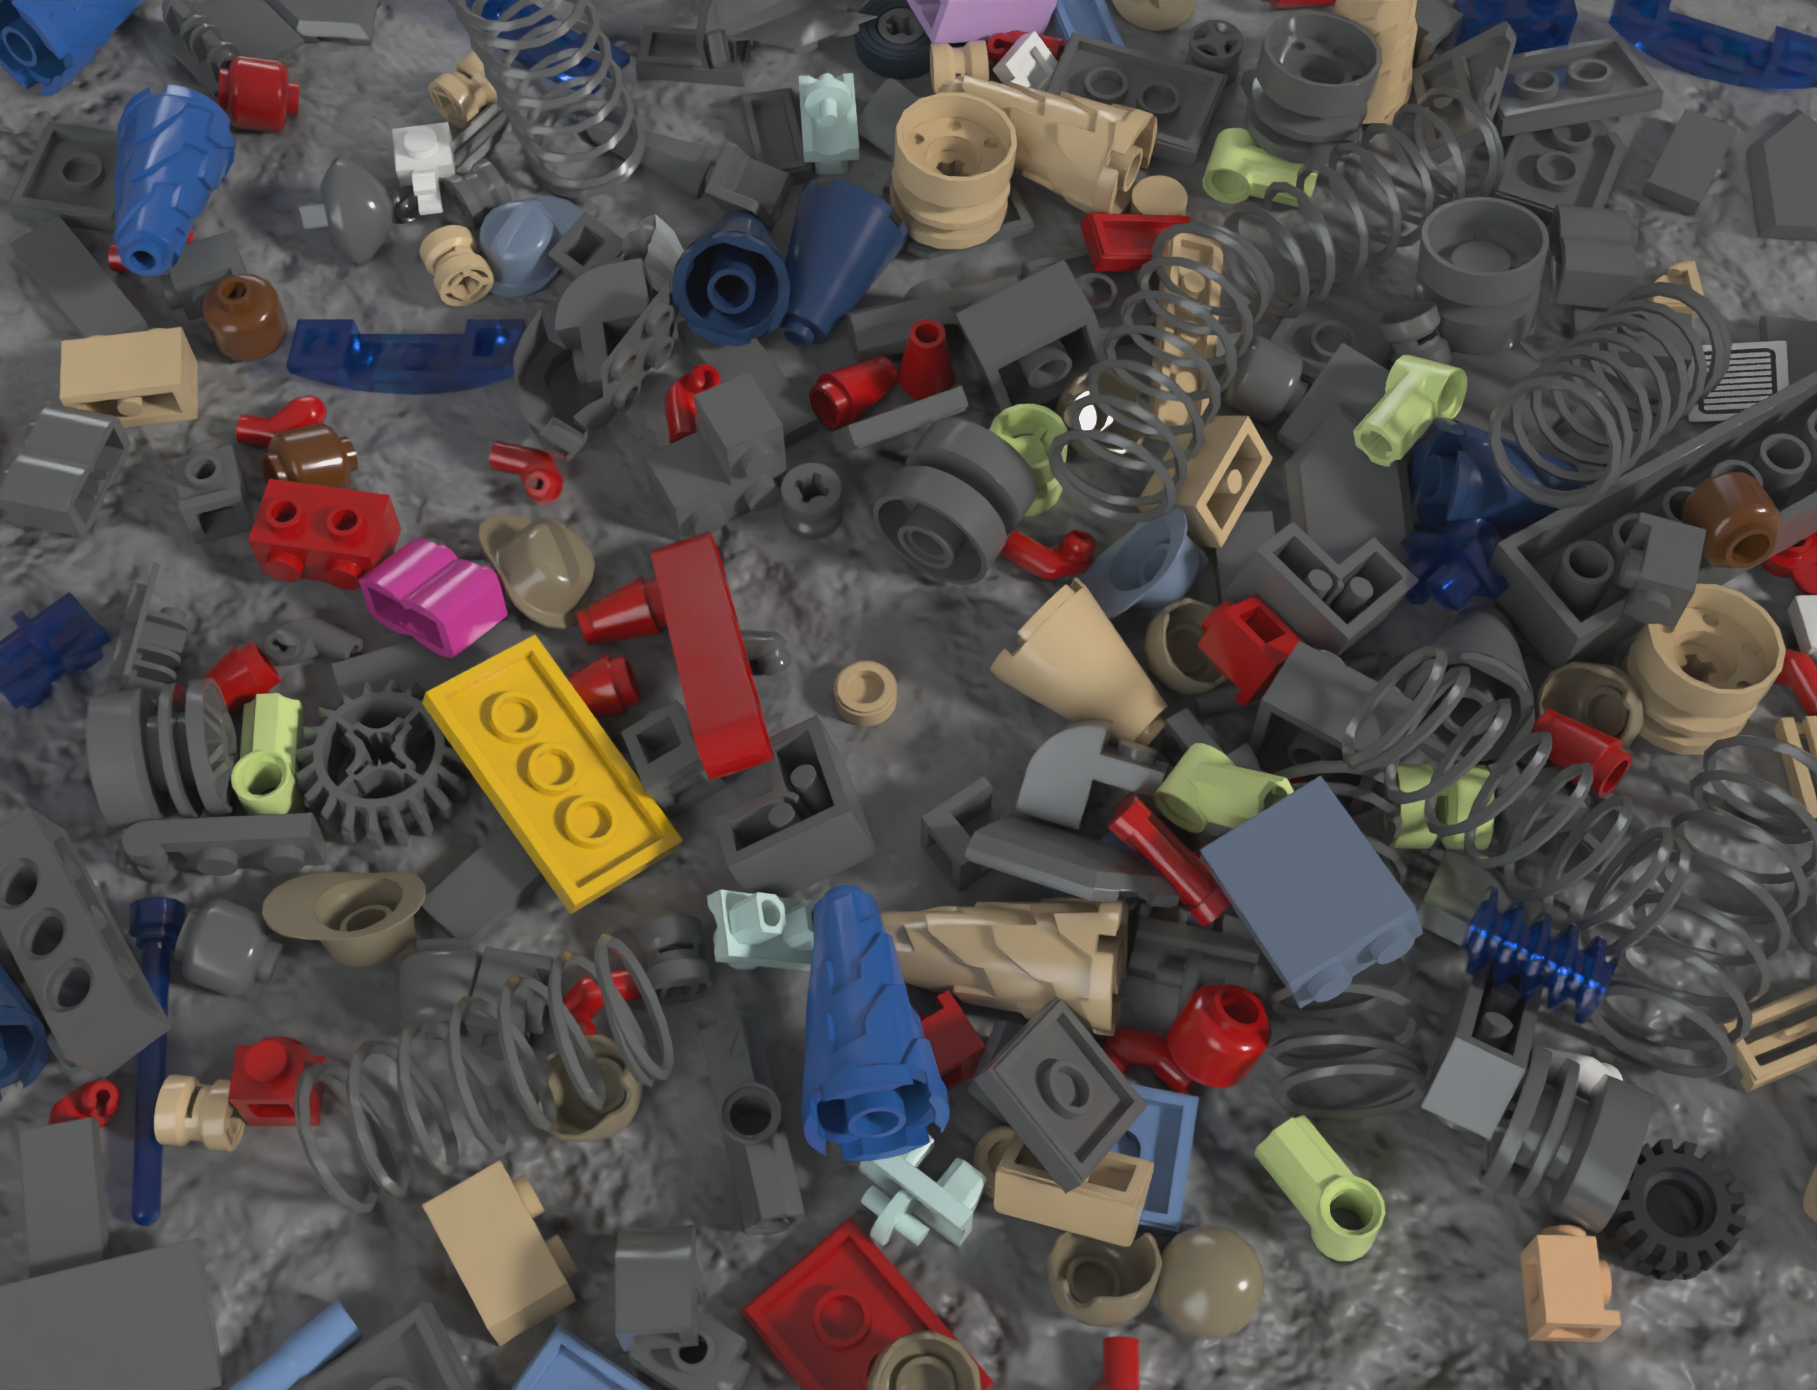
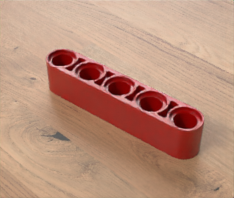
M706 531L651 550L652 563L694 741L709 780L713 781L774 760L771 741L727 576L711 532Z

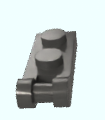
M313 813L144 820L136 822L127 828L122 837V847L131 860L136 863L137 868L147 881L154 884H163L172 880L179 871H200L208 875L225 876L233 874L237 869L265 867L274 872L291 873L299 871L307 865H325L327 840Z

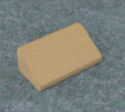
M1015 1132L996 1169L994 1208L1001 1214L1129 1247L1136 1235L1154 1171V1162L1109 1151L1082 1185L1065 1194Z

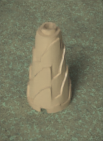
M1417 0L1335 1L1332 14L1358 23L1374 36L1382 49V66L1373 95L1367 102V116L1362 124L1386 123L1391 126L1395 112L1402 105L1408 104L1412 89V62L1417 35L1415 19Z
M964 75V77L958 76L952 82L946 80L941 85L938 93H967L988 100L1006 113L1016 129L1017 151L1014 168L1022 171L1023 177L1063 196L1070 205L1086 213L1125 214L1131 204L1133 188L1138 183L1134 180L1139 168L1147 170L1157 133L1156 116L1136 108L1114 103L1108 105L1062 91L1059 95H1055L1009 81L1004 85Z
M1081 897L1041 899L1040 902H976L974 907L940 906L921 911L880 912L886 933L893 937L905 983L937 993H944L949 990L952 996H957L964 1003L1022 1013L1026 1019H1031L1045 1004L1059 997L1066 1003L1087 1031L1092 1034L1114 1036L1116 1028L1119 1026L1124 996L1112 994L1119 993L1121 979H1126L1129 945V906L1125 904L1127 898L1118 897L1117 901L1112 903L1090 901Z

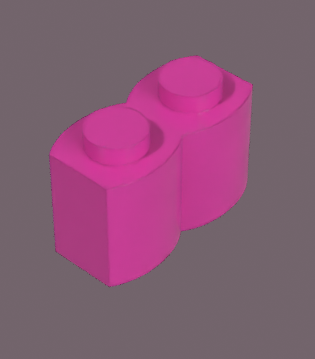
M422 538L411 540L358 579L369 613L376 620L394 632L402 635H412L430 651L447 658L457 656L508 616L503 597L505 589L499 576L486 565L479 566L468 560L458 559L447 546L435 544Z

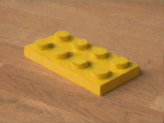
M536 635L425 692L422 704L570 915L677 851L683 842V839L655 800L645 791L642 782Z

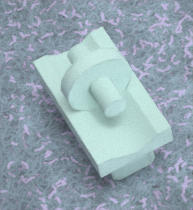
M826 73L820 75L819 79L809 75L798 76L804 163L815 162V173L818 175L845 174L848 172V160H860L853 73L842 74L836 78L832 74Z
M718 890L707 896L708 907L714 914L717 923V929L713 935L715 962L728 963L729 966L740 970H751L757 966L810 971L811 953L814 946L813 912L814 906L819 900H798L778 897L776 894L761 892L751 894L728 890Z
M929 1133L930 1143L909 1153L888 1159L861 1161L859 1171L893 1197L892 1199L874 1185L862 1197L861 1203L879 1216L871 1230L870 1236L883 1246L899 1232L918 1246L930 1229L911 1215L913 1212L959 1248L972 1231L973 1212L984 1193L987 1178L968 1162L959 1158L954 1160L937 1183L917 1169L934 1148V1139Z

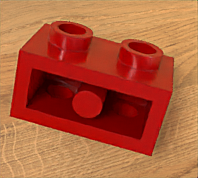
M269 479L247 541L263 574H268L275 579L285 582L305 579L327 582L344 590H356L361 587L358 579L394 554L401 526L390 495Z

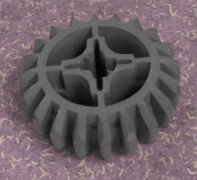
M390 678L382 692H376L373 685L364 681L363 695L351 699V696L340 691L338 698L340 707L333 711L319 707L318 719L322 726L303 727V739L307 746L295 751L296 762L301 770L296 773V784L301 794L305 796L304 804L309 813H313L316 818H319L324 830L331 833V835L341 831L345 841L351 843L354 847L367 835L371 846L380 851L387 837L395 835L398 844L407 848L410 838L408 832L420 828L422 833L432 837L434 828L431 820L435 816L453 820L454 809L449 800H467L468 787L465 779L471 778L473 775L422 704L426 691L417 681L404 693L400 684ZM430 742H433L435 750L432 762L425 774L421 776L418 774L416 767L424 758L422 752ZM351 751L355 759L345 770L348 777L337 787V778L341 764ZM372 760L375 761L378 765L374 766Z

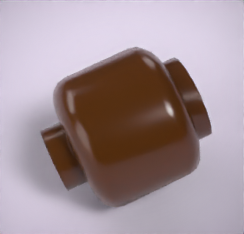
M241 273L231 275L216 282L205 294L202 303L204 321L214 344L224 355L240 361L258 360L275 352L285 341L288 331L286 315L277 291L267 280L252 274Z
M315 422L278 433L269 441L268 452L261 455V469L266 485L269 479L349 489L351 472L358 469V459L354 446L348 437L343 436L339 438L330 426L322 422Z
M1743 472L1723 473L1705 479L1688 496L1682 509V523L1706 529L1702 555L1708 563L1720 568H1748L1760 563L1772 553L1782 532V515L1759 481Z

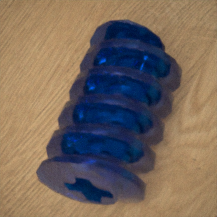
M1489 886L1457 950V953L1461 949L1467 951L1466 973L1473 976L1489 961L1494 964L1493 986L1501 988L1514 974L1521 976L1520 999L1527 1001L1536 991L1544 987L1548 989L1546 1011L1554 1014L1570 999L1575 1002L1573 1024L1581 1027L1592 1016L1599 1005L1617 967L1622 951L1620 950L1607 962V941L1600 935L1593 937L1582 949H1579L1580 929L1578 925L1573 923L1566 925L1555 937L1551 936L1552 915L1545 910L1540 912L1528 925L1525 924V902L1519 898L1513 900L1502 912L1497 911L1498 889Z

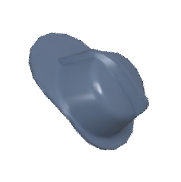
M536 196L522 201H509L493 208L484 218L479 230L480 241L478 243L479 255L487 261L494 278L493 286L489 292L495 296L512 299L528 297L544 289L560 270L548 253L565 232L581 217L583 213L580 208L567 199L554 196Z
M1173 505L1168 514L1154 521L1138 522L1131 531L1101 553L1079 579L1091 592L1109 620L1126 611L1131 606L1162 610L1169 604L1181 600L1192 587L1197 576L1207 567L1209 560L1205 552L1186 535L1188 528L1186 515L1177 505Z

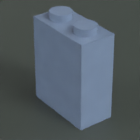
M1322 776L1317 777L1200 849L1214 880L1300 1009L1314 1000L1321 1003L1337 997L1349 987L1353 976L1376 962L1378 964H1387L1397 960L1411 949L1415 938L1423 934L1415 905Z

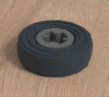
M870 0L859 13L877 16V18L859 24L860 31L854 34L856 52L867 69L882 77L898 80L918 78L929 73L930 44L932 42L907 0Z

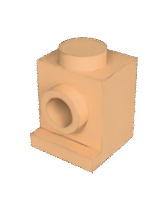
M1574 1225L1551 1226L1541 1230V1235H1536L1520 1253L1528 1340L1602 1342L1621 1326L1619 1310L1604 1309V1305H1608L1611 1298V1274L1608 1263L1598 1258L1596 1236H1586V1231L1583 1227Z

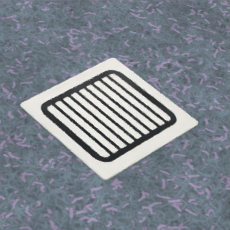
M1787 342L1732 343L1729 369L1717 388L1710 392L1707 398L1693 407L1690 414H1688L1689 422L1725 421L1788 387ZM1702 345L1707 363V376L1710 369L1712 346ZM1693 355L1692 362L1687 370L1689 379L1688 392L1692 388L1695 371Z

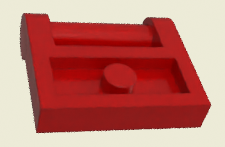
M1131 791L1114 807L1116 816L1107 827L1141 859L1146 857L1159 870L1178 893L1179 899L1188 908L1190 907L1188 912L1203 927L1214 921L1230 905V902L1214 880L1207 866L1136 792Z

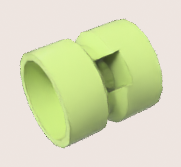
M1017 404L1004 409L994 418L989 430L1014 447L1032 469L1037 481L1038 492L1034 502L1024 516H1035L1048 511L1058 502L1063 488L1050 470L1047 453L1054 437L1067 432V427L1061 417L1047 407L1037 404ZM1068 444L1064 446L1061 452L1064 463L1066 462Z
M1398 764L1395 783L1401 791L1407 793L1417 791L1430 783L1434 770L1430 764ZM1475 765L1453 785L1439 793L1435 809L1439 822L1453 825L1468 818L1475 798L1490 775L1486 765ZM1494 793L1486 806L1494 801ZM1425 800L1403 805L1396 802L1392 804L1402 819L1399 836L1389 845L1391 849H1429L1435 840L1439 839L1446 849L1464 850L1465 833L1442 837L1429 831L1424 819ZM1383 812L1384 828L1386 835L1389 822ZM1494 818L1477 827L1475 835L1477 850L1488 848L1493 833Z

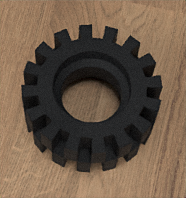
M1660 1139L1652 1148L1649 1143L1643 1145L1623 1196L1609 1222L1603 1229L1607 1240L1618 1236L1622 1242L1615 1252L1623 1261L1632 1253L1639 1259L1635 1270L1647 1275L1654 1268L1658 1269L1659 1280L1672 1281L1679 1274H1682L1683 1280L1695 1278L1704 1270H1709L1735 1247L1740 1240L1735 1236L1745 1226L1746 1216L1736 1214L1745 1205L1743 1192L1730 1193L1728 1189L1737 1180L1730 1169L1721 1175L1716 1173L1712 1167L1720 1158L1711 1151H1708L1701 1159L1694 1156L1697 1148L1695 1143L1684 1141L1677 1149H1673L1672 1139ZM1669 1185L1686 1194L1697 1211V1224L1694 1231L1686 1235H1673L1658 1227L1649 1216L1646 1208V1198L1649 1190L1655 1186Z

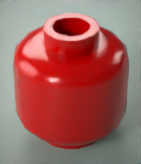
M236 56L230 62L229 69L220 68L218 105L230 118V125L233 128L279 133L285 127L287 115L298 116L300 83L288 81V69L281 61Z
M1214 983L1206 984L1191 994L1173 1020L1167 1035L1169 1052L1176 1065L1189 1078L1201 1085L1221 1089L1234 1087L1248 1076L1267 1050L1272 1032L1264 1007L1252 992L1242 986Z

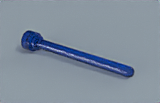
M166 897L143 898L134 901L130 905L129 934L135 938V946L142 950L141 970L168 1018L170 950L175 948L180 931L186 920V905L179 900ZM167 1032L140 1051L137 1059L131 1216L133 1221L140 1226L154 1224L161 1214L163 1145L156 1140L154 1114L159 1091L166 1080Z

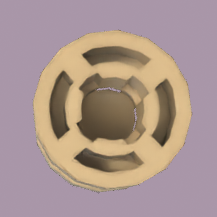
M985 40L968 41L964 47L952 48L948 43L930 44L932 95L938 93L941 85L946 80L952 82L958 76L964 77V75L989 81L988 55Z
M473 51L456 63V71L452 74L442 73L428 85L430 97L438 111L447 121L460 129L465 128L479 115V109L483 106L488 107L492 102H498L496 90L485 77L483 63Z
M447 225L438 228L430 233L421 243L419 250L421 260L426 270L434 276L435 288L441 300L447 305L454 307L468 306L478 302L491 290L494 282L492 271L487 261L479 255L478 244L472 232L466 227Z
M169 1075L159 1091L154 1114L156 1140L161 1145L180 1147L186 1146L191 1141H201L209 1150L234 1151L243 1136L246 1121L228 1100L231 1080L220 1079L212 1085L201 1084L195 1076Z

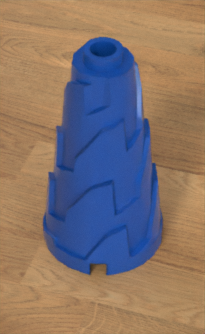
M0 0V66L10 77L27 90L38 82L44 85L42 92L38 95L52 96L68 87L73 82V79L96 57L95 53L109 42L113 31L148 0Z
M166 84L164 93L150 94L151 86L134 95L126 104L118 124L113 241L118 245L117 252L120 256L121 264L131 272L147 277L162 275L177 264L195 220L198 217H202L212 191L218 190L221 182L225 180L234 161L236 151V135L233 139L229 130L231 120L222 108L206 95L177 85Z
M853 885L833 887L815 904L813 912L814 946L811 953V973L806 1005L805 1064L802 1081L801 1119L804 1136L811 1147L826 1156V1140L840 1143L842 1160L872 1161L888 1159L909 1153L930 1143L927 1126L933 1121L940 1127V1132H943L949 1120L947 1088L941 1080L930 1040L925 1039L920 1017L910 1004L893 937L886 933L876 900L871 893H863L859 887Z

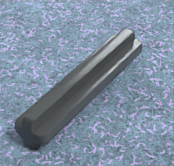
M492 102L452 138L456 175L463 176L472 167L473 163L479 161L512 131L510 119L500 107L499 102ZM444 181L440 182L441 195L445 192ZM413 185L399 186L390 194L394 203L393 215L395 217H398L404 223H410L420 215L418 197L414 194Z

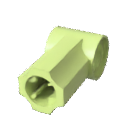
M1229 128L1220 132L1214 142L1202 184L1205 192L1210 197L1222 203L1236 204L1243 202L1249 195L1264 199L1265 190L1273 182H1287L1296 187L1298 170L1304 164L1288 162L1269 154L1253 141L1246 129ZM1311 173L1305 179L1304 191L1310 199H1312L1318 173ZM1278 192L1272 199L1275 202L1299 207L1297 198L1289 193Z
M1402 355L1396 360L1389 372L1385 395L1353 430L1356 447L1363 450L1371 462L1382 466L1390 467L1395 460H1401L1432 424L1433 419H1453L1458 414L1467 392V376L1465 371L1458 367L1420 357Z
M280 693L256 694L253 701L244 704L240 760L233 768L231 783L247 816L303 813L305 809L304 795L301 794L296 784V773L301 770L296 762L295 751L302 748L304 710L299 700L289 699ZM277 787L269 794L261 795L267 789Z
M1195 743L1190 746L1154 793L1153 800L1161 814L1171 823L1188 832L1199 833L1205 829L1209 822L1234 829L1290 795L1294 790L1285 777L1235 766L1232 760L1216 748L1204 743Z
M1304 1114L1297 1118L1292 1117L1274 1129L1256 1147L1254 1155L1310 1224L1311 1237L1317 1249L1325 1256L1337 1261H1353L1363 1257L1371 1248L1385 1216L1384 1200L1378 1189L1369 1181L1352 1174ZM1336 1208L1352 1210L1361 1218L1364 1228L1360 1230L1344 1229L1334 1222L1330 1211Z

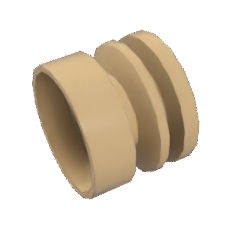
M948 92L920 98L904 110L896 126L894 167L891 174L892 184L889 197L890 206L893 208L891 215L899 227L904 220L908 227V235L919 243L938 249H966L986 242L1000 230L1007 213V199L1010 194L1009 180L1013 174L1017 151L1016 129L1006 113L986 99L967 93Z
M1696 584L1695 592L1675 628L1661 624L1643 623L1637 640L1630 646L1627 656L1619 666L1634 681L1641 692L1644 724L1638 734L1654 746L1681 755H1704V751L1716 740L1737 736L1746 725L1749 717L1756 710L1757 703L1766 695L1783 667L1786 652L1780 628L1767 611L1741 592L1717 584Z

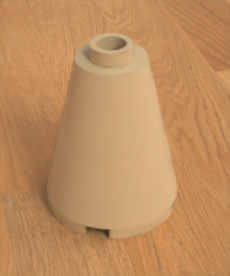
M1078 578L1073 580L1070 587L1066 584L1056 592L1017 632L1020 637L1016 644L1019 647L1012 654L1004 648L991 666L990 671L999 680L1070 722L1088 718L1112 720L1113 725L1108 744L1115 748H1118L1120 740L1149 746L1164 730L1165 721L1160 715L1168 707L1091 592Z

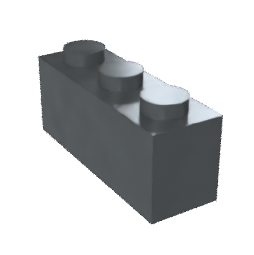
M1477 954L1449 1011L1421 1108L1434 1113L1442 1123L1452 1129L1462 1132L1472 1131L1489 1140L1491 1139L1526 1071L1546 976L1541 983L1516 973L1481 954Z

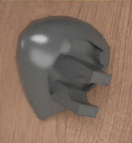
M337 157L329 166L321 182L322 200L311 201L307 205L299 206L304 229L328 226L332 246L354 264L363 266L373 258L387 236L393 222L394 203L387 189L374 175L350 160Z

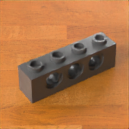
M26 807L0 827V949L11 961L18 965L25 979L20 983V990L32 1007L44 1016L51 1030L47 1034L46 1040L54 1055L69 1068L78 1065L106 1078L173 1027L66 830L30 807Z

